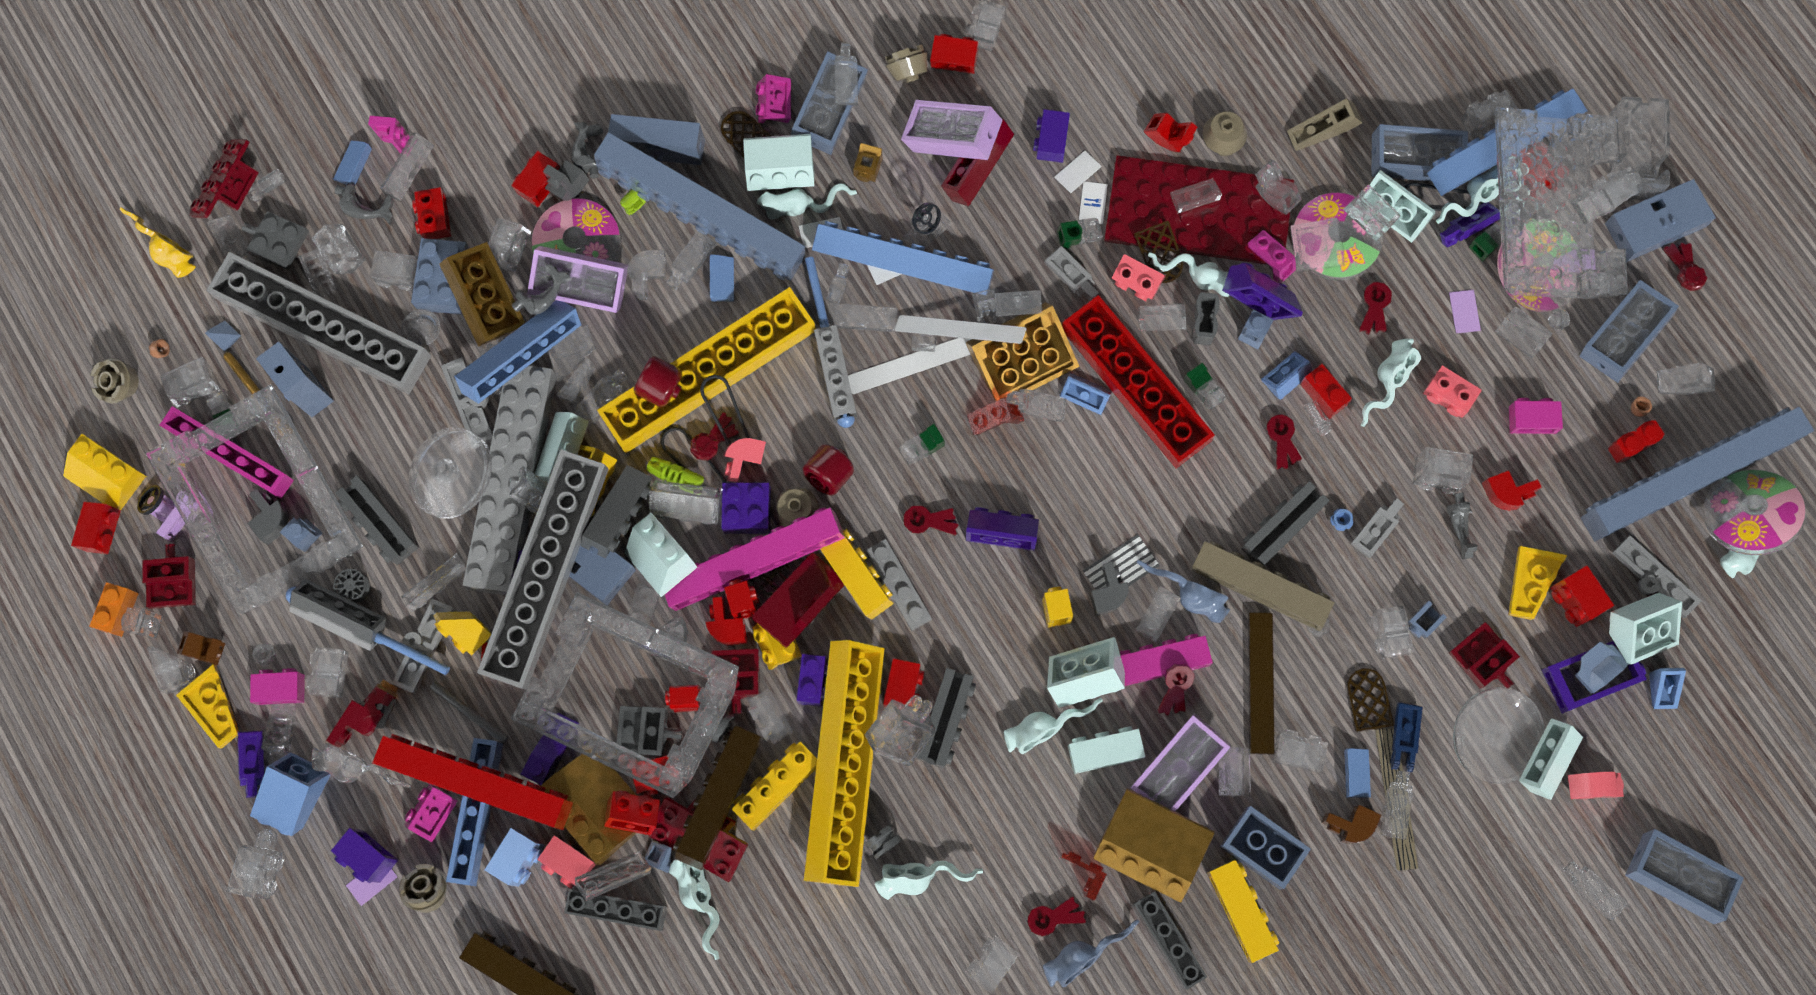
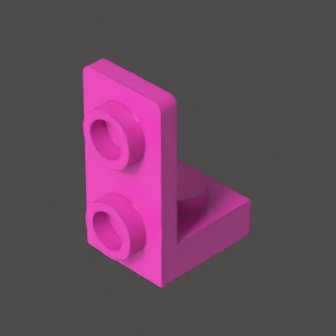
M1261 231L1248 243V247L1273 268V279L1277 283H1282L1296 270V257L1266 231Z

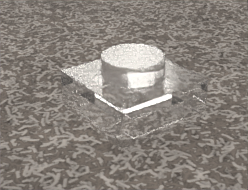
M913 333L912 350L935 352L937 335Z

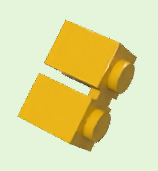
M1061 586L1047 589L1048 592L1044 593L1042 599L1047 628L1070 624L1073 613L1068 589L1062 590Z

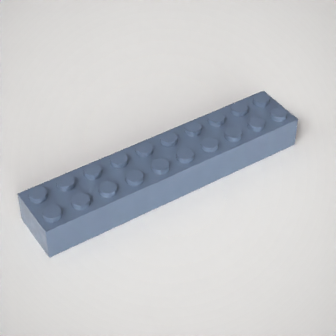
M609 132L595 152L594 157L597 169L603 177L607 179L613 178L618 181L622 188L638 192L637 195L641 199L655 202L660 210L666 213L669 211L674 213L679 221L688 224V222L693 224L700 233L712 235L715 237L716 242L723 246H731L738 255L744 258L746 256L750 257L760 268H769L774 271L773 274L779 279L785 280L786 278L791 281L803 262L805 256L804 245Z
M1800 406L1793 410L1787 407L1776 413V415L1770 418L1767 417L1757 422L1756 425L1750 428L1747 427L1737 432L1734 436L1715 443L1710 448L1702 449L1695 453V455L1689 458L1686 457L1673 466L1666 467L1656 472L1653 476L1646 477L1634 483L1633 486L1624 488L1609 498H1604L1592 504V506L1585 509L1587 514L1582 516L1581 520L1593 541L1596 542L1797 442L1814 432V429Z

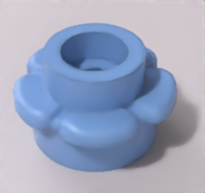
M1336 509L1330 517V522L1335 526L1336 530L1345 531V529L1352 527L1353 515L1346 509Z

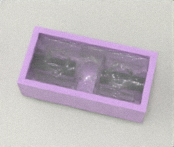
M916 100L901 140L916 153L988 160L1002 119L991 106Z
M543 246L534 249L527 294L540 295L553 286L554 280L545 266L547 263H552L559 272L567 271L573 278L561 283L555 300L614 313L621 309L628 264Z
M1194 713L1136 780L1131 789L1175 812L1230 749L1231 744Z

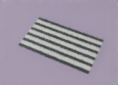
M1136 535L1084 569L1083 572L1095 590L1107 587L1102 571V565L1105 563L1113 562L1114 567L1119 568L1121 580L1118 583L1128 582V586L1149 573L1136 563L1137 560L1153 568H1157L1160 565L1140 536Z

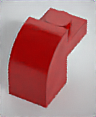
M1166 112L1154 114L1143 132L1156 144L1170 151L1180 152L1183 146H1187L1193 140V134L1198 127L1193 122L1178 123Z
M1509 470L1487 478L1482 483L1491 503L1500 509L1508 511L1519 509L1524 505L1523 501L1537 496L1535 492L1542 488L1538 479L1516 487Z
M722 597L712 598L713 604L709 605L710 618H714L715 621L705 622L711 636L717 642L727 646L747 644L746 626L743 617L726 619L724 599Z

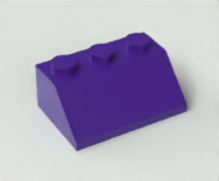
M1249 263L1230 266L1222 289L1223 292L1273 320L1302 316L1303 311L1296 295L1288 290L1286 285L1276 283L1271 280L1268 274L1258 272Z
M976 507L975 510H970L966 541L1035 551L1039 519H1034L1035 516L1031 514H1021L1020 517L1013 516L1009 511L1000 510L998 513L989 512V509Z

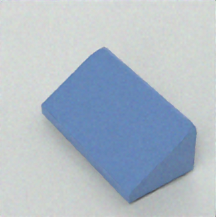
M351 140L333 180L345 185L351 183L355 186L372 150L370 145L365 142Z
M710 255V298L712 302L734 301L733 257Z
M1294 351L1261 380L1281 400L1298 386L1313 369L1310 361Z
M1070 373L1060 397L1102 415L1112 391Z
M1345 749L1346 798H1371L1369 750Z

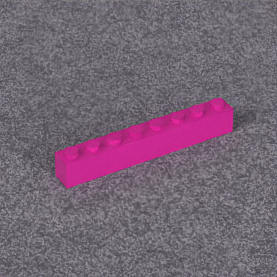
M831 508L818 509L810 517L797 518L793 521V524L787 527H777L766 536H756L750 540V543L743 546L741 544L735 545L727 553L712 555L708 558V561L701 564L695 563L697 568L665 594L668 606L675 611L724 591V587L729 586L728 583L738 579L747 581L844 539L845 536L836 513Z

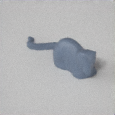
M1137 560L1136 563L1147 572L1167 577L1179 583L1180 603L1187 611L1205 615L1214 623H1221L1229 613L1230 608L1224 606L1228 596L1198 583L1188 581L1176 573L1156 569Z
M1139 920L1133 921L1121 933L1106 936L1099 942L1097 947L1083 941H1074L1066 945L1057 958L1043 965L1049 985L1052 987L1058 981L1062 987H1066L1078 975L1090 968L1109 944L1121 941L1127 937L1135 926L1140 923Z

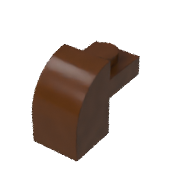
M184 631L176 654L218 665L225 643L221 640Z
M1357 805L1354 806L1349 821L1332 813H1327L1324 815L1322 823L1327 825L1326 829L1339 835L1341 832L1344 833L1340 842L1353 844L1365 841L1373 835L1381 814Z

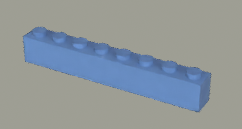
M1574 88L1566 93L1563 90L1559 91L1551 97L1552 101L1550 102L1547 99L1534 106L1536 110L1532 112L1530 109H1527L1518 115L1519 119L1516 121L1513 118L1509 119L1501 125L1502 129L1500 130L1493 128L1484 134V139L1480 140L1477 137L1467 144L1468 148L1463 150L1460 147L1450 153L1451 157L1447 160L1445 157H1442L1432 164L1434 168L1427 174L1440 195L1442 196L1586 113L1588 110Z
M825 221L824 225L818 224L812 247L813 251L988 296L994 269L990 268V263L978 260L977 264L969 263V258L955 255V259L946 257L947 252L934 249L933 253L924 251L925 246L912 243L911 247L903 245L902 240L890 238L889 242L881 240L882 235L871 232L868 233V236L859 234V229L848 226L846 230L838 229L837 223Z

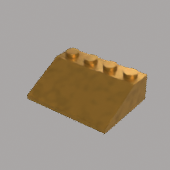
M1046 302L1025 314H1021L1001 324L1026 327L1021 344L971 339L965 342L998 407L1080 367L1054 307Z
M595 746L589 748L541 785L546 787L545 793L549 794L550 789L568 795L567 800L573 802L565 828L596 864L601 865L636 834L635 832L604 827L607 802L612 792L623 790L631 795L636 794Z
M1127 788L1096 849L1093 859L1181 903L1194 879L1215 831Z

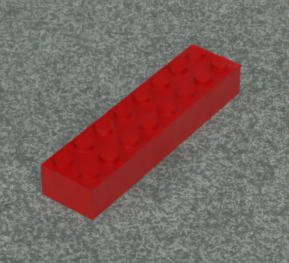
M1099 295L1063 321L1062 328L1067 338L1176 469L1212 442L1215 436L1212 430Z
M392 734L391 738L382 736L372 764L561 830L564 829L573 802L567 800L568 795L550 789L549 794L545 793L546 787L527 781L525 786L522 784L523 779L506 773L504 777H500V771L483 765L480 770L478 769L479 764L461 757L457 762L455 761L457 756L438 749L436 754H434V748L418 742H414L413 746H411L412 740Z

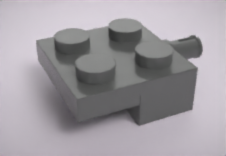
M268 211L258 227L248 222H245V226H242V231L253 235L246 249L253 257L269 264L273 263L289 270L309 233L307 228Z
M620 706L615 753L664 757L667 738L682 739V735H680L682 734V729H668V710L666 708Z

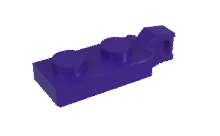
M1489 202L1479 205L1471 216H1460L1451 221L1447 230L1440 233L1441 243L1445 247H1450L1458 241L1472 236L1501 219L1502 212Z
M237 732L238 780H240V786H246V798H256L257 785H261L264 777L263 732Z

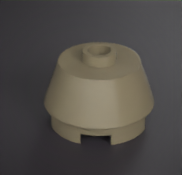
M923 44L916 46L917 50L916 48H906L892 53V57L885 56L887 63L885 67L897 82L906 79V82L909 83L918 80V75L927 72V52L925 53Z
M1221 112L1207 120L1203 127V139L1208 149L1210 148L1220 156H1228L1236 153L1244 146L1247 139V129L1237 114Z
M109 358L103 362H98L93 367L90 375L94 376L93 383L95 388H91L93 394L99 400H104L107 403L114 404L134 395L138 388L139 379L135 369L116 358Z
M801 487L788 488L781 492L774 502V518L779 526L787 527L793 524V521L797 518H807L814 515V512L819 509V504L816 497L809 490Z
M430 864L416 865L415 870L411 871L406 877L403 875L399 884L401 901L406 907L419 912L429 913L435 911L444 903L446 898V876L440 869Z

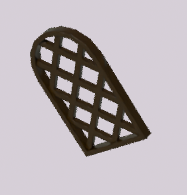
M731 112L726 115L721 124L722 136L743 158L744 134H752V138H755V134L771 137L746 112ZM742 115V121H734V116ZM745 116L752 121H745ZM731 124V131H724V125ZM734 124H742V130L734 131ZM745 124H753L752 131H744ZM755 124H756L762 131H755ZM725 134H730V140L725 136ZM733 134H741V141H733ZM734 144H741V151Z
M1169 221L1134 233L1145 265L1153 269L1156 268L1150 264L1152 258L1150 257L1147 262L1144 252L1148 254L1150 252L1144 249L1148 241L1155 244L1151 253H1155L1158 246L1166 249L1162 257L1156 255L1157 258L1161 259V265L1163 261L1170 262V260L1165 259L1168 251L1175 253V257L1181 255ZM1164 225L1162 232L1154 229ZM1167 226L1169 228L1171 236L1164 233ZM1150 230L1147 238L1140 235V233ZM1152 231L1160 234L1157 242L1149 239ZM1162 236L1170 239L1167 247L1160 244ZM1138 237L1145 240L1142 247ZM1172 241L1177 251L1170 248ZM1183 261L1180 262L1181 265H1176V267L1180 268L1177 276L1170 273L1172 269L1168 272H1162L1166 274L1162 283H1170L1180 276L1183 269ZM1168 276L1173 277V279L1166 281Z
M1369 668L1355 671L1347 682V694L1356 732L1394 726L1386 685L1382 676L1377 671ZM1361 671H1367L1365 675L1359 673ZM1370 672L1377 676L1374 682L1366 678ZM1354 675L1362 678L1358 685L1351 681ZM1379 679L1382 684V688L1377 685ZM1364 680L1372 685L1368 691L1360 687ZM1350 684L1355 687L1352 694L1350 690ZM1374 687L1381 691L1378 698L1370 694ZM1357 690L1365 694L1361 701L1354 697ZM1383 695L1385 697L1386 704L1380 701ZM1367 697L1375 701L1371 708L1364 704ZM1353 700L1359 704L1356 709H1354ZM1377 704L1385 708L1381 715L1373 710ZM1361 706L1368 710L1365 717L1357 713ZM1387 711L1389 720L1383 717ZM1371 713L1379 717L1375 724L1367 720ZM1356 716L1362 720L1359 726L1357 724ZM1381 720L1387 723V725L1377 726ZM1365 722L1371 726L1361 729Z

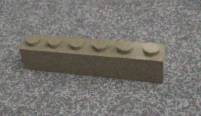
M1204 542L1191 571L1319 632L1321 631L1335 603L1330 600L1331 597L1321 592L1316 594L1308 590L1309 587L1303 583L1290 582L1287 580V576L1282 573H1271L1265 570L1266 567L1258 562L1253 561V563L1244 560V556L1232 551L1229 553L1223 550V546L1216 542Z

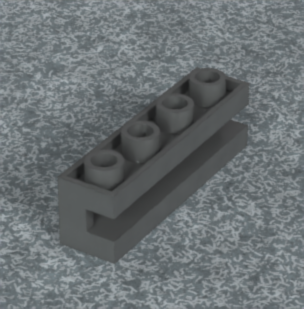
M627 465L582 535L581 547L590 550L593 546L598 549L597 555L605 559L610 552L614 553L619 545L620 540L618 538L621 533L625 535L631 525V522H629L631 517L638 515L642 507L641 501L643 498L647 500L653 489L650 486L652 477Z
M356 475L350 480L352 485L347 489L342 487L335 492L340 498L337 502L345 512L349 510L354 515L351 520L359 529L363 527L368 532L365 537L373 546L377 544L382 549L379 554L387 563L392 561L394 564L399 565L419 547L364 480Z
M1310 481L1305 486L1299 484L1292 491L1294 495L1289 501L1284 499L1275 508L1278 512L1273 517L1268 515L1259 524L1262 528L1257 533L1251 531L1243 539L1245 544L1241 549L1253 561L1265 565L1330 500L1324 494L1320 496L1315 491L1316 487Z
M946 668L917 757L918 761L945 769L946 764L951 765L955 751L951 750L953 741L958 742L962 731L961 728H958L960 719H966L969 706L965 704L968 696L973 697L976 683H973L974 676L963 675L955 670Z
M569 889L564 913L663 931L668 907Z
M1155 891L1133 903L1132 907L1182 988L1188 990L1207 978V975Z

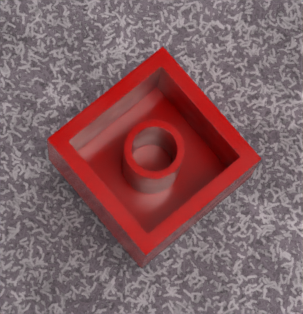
M1587 565L1550 587L1553 599L1556 603L1561 604L1565 610L1567 620L1576 627L1615 606Z

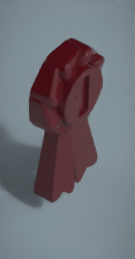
M1674 243L1670 247L1665 246L1663 251L1680 269L1677 275L1680 285L1689 291L1702 289L1708 277L1704 268L1693 264L1692 244L1680 243L1678 249Z
M1373 282L1365 289L1364 302L1369 306V309L1362 321L1359 332L1365 331L1369 335L1373 322L1375 334L1379 331H1386L1383 309L1391 303L1392 291L1385 283Z
M723 412L718 420L728 439L738 436L739 432L735 429V424L727 427L732 421V417H727L726 413ZM717 424L714 425L710 433L700 432L692 438L690 451L696 459L706 461L712 459L718 452V444L725 441Z
M1283 414L1271 417L1267 423L1266 431L1269 438L1277 442L1276 470H1279L1281 467L1288 469L1287 456L1291 465H1294L1296 461L1302 460L1301 455L1291 441L1295 433L1294 422Z
M911 506L904 513V526L913 534L924 533L930 527L956 536V529L959 525L945 522L956 520L955 515H953L954 508L930 513L924 506Z
M1174 664L1166 670L1165 683L1169 689L1157 709L1159 714L1165 713L1168 716L1172 706L1175 714L1179 711H1186L1184 691L1194 681V673L1186 664Z
M1070 897L1054 910L1046 906L1032 909L1027 923L1031 932L1038 936H1046L1054 932L1057 924L1086 923V920L1083 918L1085 911L1069 913L1079 907L1074 902V897Z

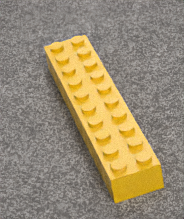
M789 287L671 362L670 364L682 371V378L679 382L682 388L677 398L672 397L666 406L659 407L637 396L634 393V387H632L597 411L626 454L704 404L700 388L702 382L708 376L720 375L727 380L729 386H732L813 334L814 330H816L815 323ZM713 378L704 385V394L709 401L726 390L727 387L722 380Z
M851 640L830 642L804 881L859 887L885 648Z

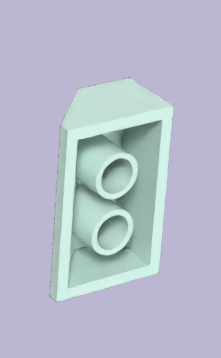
M811 134L744 138L747 191L814 186L815 175Z
M1381 170L1358 201L1359 204L1411 243L1423 231L1436 212Z
M652 513L648 514L633 527L625 555L660 597L665 595L697 568L688 554Z
M1656 593L1611 611L1609 634L1628 664H1634L1679 645L1682 601Z
M1115 637L1049 657L1047 689L1059 708L1125 689V671Z

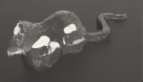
M326 743L322 751L317 748L312 750L311 762L315 771L328 772L340 782H354L366 771H372L382 776L390 784L411 788L412 786L391 777L390 773L384 768L368 763L364 759L332 744Z

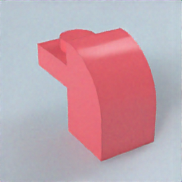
M743 438L734 441L727 447L723 456L732 458L731 462H727L724 475L728 476L727 481L738 483L743 461L761 464L765 441Z
M1593 772L1568 775L1571 799L1624 797V783L1621 779V773Z

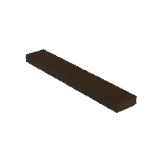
M1249 612V753L1274 755L1273 613Z

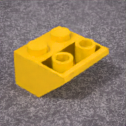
M470 611L436 612L433 615L436 620L434 624L437 627L436 629L446 638L450 635L454 646L463 654L467 651L472 656L491 637L488 628Z

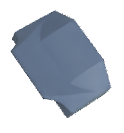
M1600 641L1581 657V668L1575 676L1590 693H1595L1621 673L1628 663L1613 644L1606 645Z

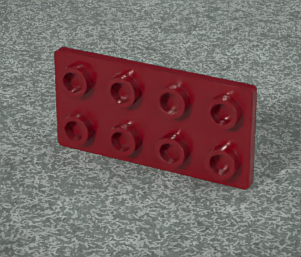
M234 139L225 143L222 148L223 155L220 160L213 164L211 168L213 173L209 179L203 182L199 198H196L190 206L191 212L189 216L193 218H208L217 201L235 211L239 210L259 174L258 171L240 161L250 141L247 139Z
M811 553L753 614L752 619L783 647L788 648L845 585L834 570L815 553Z
M666 797L658 811L656 828L651 836H648L673 850L678 836L683 837L686 831L683 826L687 816H693L696 808L693 807L695 800L686 808ZM726 817L703 867L727 882L732 880L748 847L747 842L730 833L734 829L736 821L729 817Z

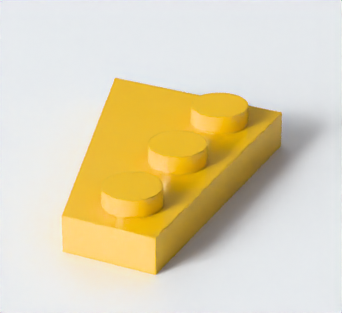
M1523 546L1518 547L1509 616L1529 620L1535 618L1549 587L1555 580L1557 572L1567 555Z
M213 664L176 696L215 745L222 749L237 736L239 729L218 668Z

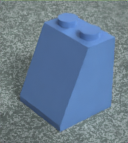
M290 752L267 766L250 816L257 819L261 824L277 829L281 834L293 836L303 829L332 772Z

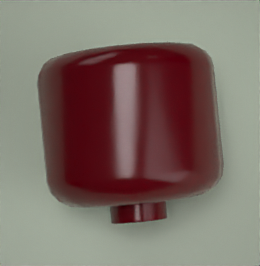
M652 356L647 361L634 386V393L659 407H664L672 397L677 398L682 388L679 385L682 371L678 367L656 356Z
M825 444L819 447L805 463L802 470L806 480L816 490L825 495L833 496L837 494L853 475L854 466L842 449Z

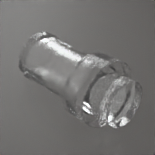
M1315 400L1312 401V405L1308 403L1304 406V410H1306L1313 422L1312 427L1316 433L1319 432L1321 436L1328 434L1332 430L1330 427L1332 423L1329 417H1325L1318 402Z

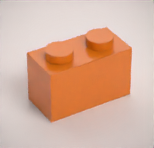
M106 582L89 627L122 637L139 593Z

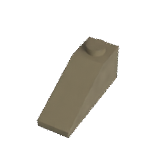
M1346 98L1287 130V133L1295 150L1298 151L1341 135L1363 122L1355 104Z

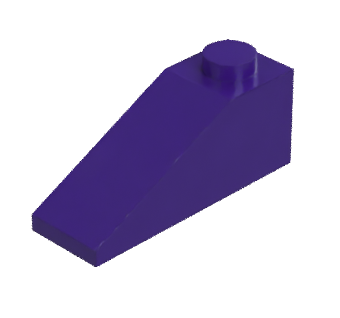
M557 713L530 754L520 775L540 785L553 776L579 723Z

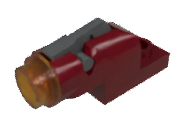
M382 679L381 683H377L373 691L363 700L365 702L364 705L352 700L326 741L333 746L341 748L342 745H345L350 740L352 729L368 737L376 729H383L395 705V699L398 696L396 693L399 688Z

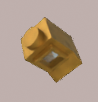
M860 143L858 156L853 168L854 177L863 182L876 181L883 159L882 148Z

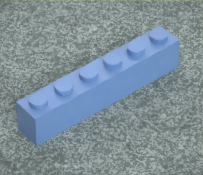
M555 300L546 311L535 315L454 377L461 393L478 404L579 328L581 323L576 308L563 301Z
M474 738L469 761L479 764L478 769L480 770L483 765L498 771L503 744L498 741ZM462 796L446 882L470 886L477 885L491 805Z

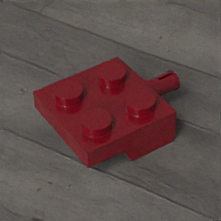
M165 544V558L142 560V583L146 584V608L155 609L196 605L195 559L189 556L175 557V544Z
M1486 622L1481 624L1448 652L1480 689L1495 679H1498L1506 689L1514 684L1505 672L1520 656L1505 639L1501 640Z
M759 649L711 651V697L713 699L727 698L732 700L731 714H736V705L737 714H741V699L760 697Z

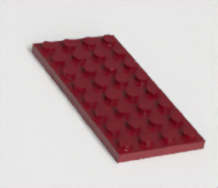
M1116 155L1104 242L1139 247L1134 233L1169 221L1180 253L1268 265L1248 247V243L1264 230L1286 248L1294 180ZM1164 225L1154 229L1162 232ZM1167 226L1164 233L1171 236L1169 228ZM1150 230L1140 233V235L1147 238ZM1152 231L1149 239L1157 242L1160 234ZM1162 236L1160 244L1167 247L1170 239ZM1138 237L1142 247L1145 240ZM1148 241L1145 248L1154 249L1155 244ZM1172 241L1170 248L1177 251ZM1160 246L1157 247L1158 250H1166Z

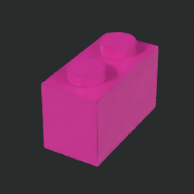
M1530 398L1516 399L1509 406L1510 433L1557 434L1563 429L1561 401H1553L1552 398H1543L1539 401H1530Z
M285 668L282 669V673H274V670H259V674H251L250 703L256 705L304 703L305 675L297 672V669Z

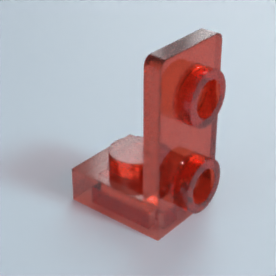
M1005 397L968 414L973 435L982 434L1004 423L1019 424L1025 421L1019 401Z
M1071 851L1068 854L1062 853L1061 859L1094 875L1093 879L1088 877L1083 890L1086 891L1085 898L1095 901L1107 875L1102 872L1104 868L1093 862H1090L1089 865L1081 862L1082 857Z

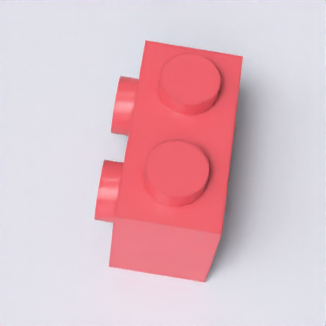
M1124 254L1112 279L1116 280L1115 286L1125 291L1129 287L1136 291L1134 296L1147 301L1148 298L1154 299L1166 275Z
M1442 365L1423 394L1427 396L1430 402L1447 408V412L1451 415L1463 418L1482 390Z
M555 835L537 859L542 863L540 866L542 870L551 876L554 872L562 877L560 882L570 889L574 885L580 888L596 865Z

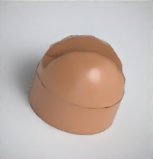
M163 339L153 341L149 345V353L154 358L166 357L170 352L168 343Z
M1637 397L1632 402L1630 410L1635 416L1642 417L1651 411L1652 404L1645 397Z

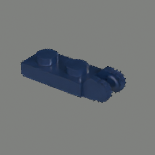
M1397 703L1391 769L1397 770L1399 768L1401 752H1406L1408 754L1405 770L1407 772H1413L1415 758L1419 747L1422 706Z

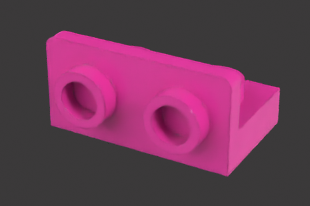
M766 74L756 85V94L758 95L756 115H758V123L763 124L766 120L788 123L791 120V79Z
M369 116L368 124L379 138L384 142L392 143L399 153L405 154V149L410 143V136L399 121L391 117Z
M429 784L427 788L424 787L417 797L419 802L415 808H410L404 818L406 821L404 825L410 831L433 842L458 801L437 789L434 785Z

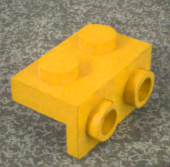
M758 623L753 627L754 639L759 644L762 659L767 664L769 670L802 657L796 640L788 648H785Z

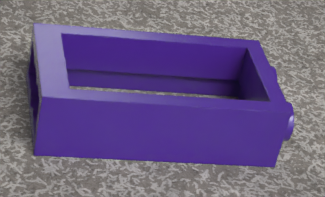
M1611 641V642H1609V643H1606V645H1612V644H1613V645L1616 647V644H1615L1614 641ZM1588 651L1546 667L1541 671L1562 714L1647 680L1643 664L1636 662L1627 665L1633 679L1576 702L1568 689L1560 669L1581 661V657Z

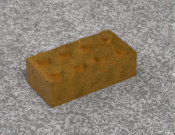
M487 242L449 256L439 263L478 347L509 335L525 324L520 310L517 312L511 306L515 300Z

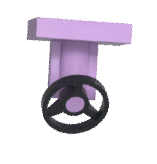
M153 485L141 495L137 504V510L143 515L151 514L162 521L163 524L156 533L172 542L199 504L185 495L176 503L164 495L163 488ZM152 492V495H150L147 498L146 503H144L146 497Z

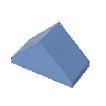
M1660 668L1649 673L1653 709H1678L1686 673L1685 668Z

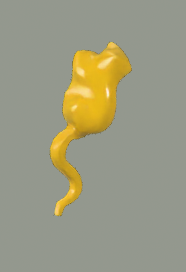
M120 207L122 213L136 221L135 227L138 231L151 237L149 253L155 263L169 268L177 278L187 276L196 268L195 265L189 263V259L194 256L169 237L143 225L144 220L138 215Z

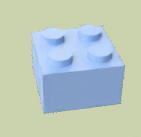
M510 828L485 868V871L509 886L519 887L520 884L524 885L530 877L531 872L529 870L533 863L537 864L539 862L537 859L543 852L544 844L521 830Z

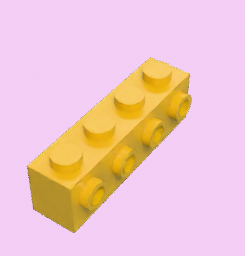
M847 528L845 530L842 529L845 536L844 539L820 550L865 616L872 620L894 604L891 599L893 593L886 584L882 585L877 579L880 577L878 571L873 565L868 566L865 561L867 559L866 554L860 547L856 548L852 543L855 539Z
M795 742L792 743L784 752L786 756L781 761L775 760L767 768L769 773L764 778L759 776L750 785L752 789L746 795L742 793L734 800L733 804L735 806L732 810L751 830L754 831L816 770L817 758L801 742L797 745Z
M1233 860L1207 872L1248 962H1256L1279 951L1276 946L1279 944V940L1275 932L1269 931L1266 922L1269 921L1263 908H1258L1255 901L1258 899L1253 886H1248L1244 878L1247 876V873L1242 863L1238 864L1236 860Z

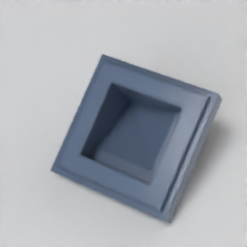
M226 321L205 332L225 352L241 337Z
M652 840L643 862L669 873L671 848Z

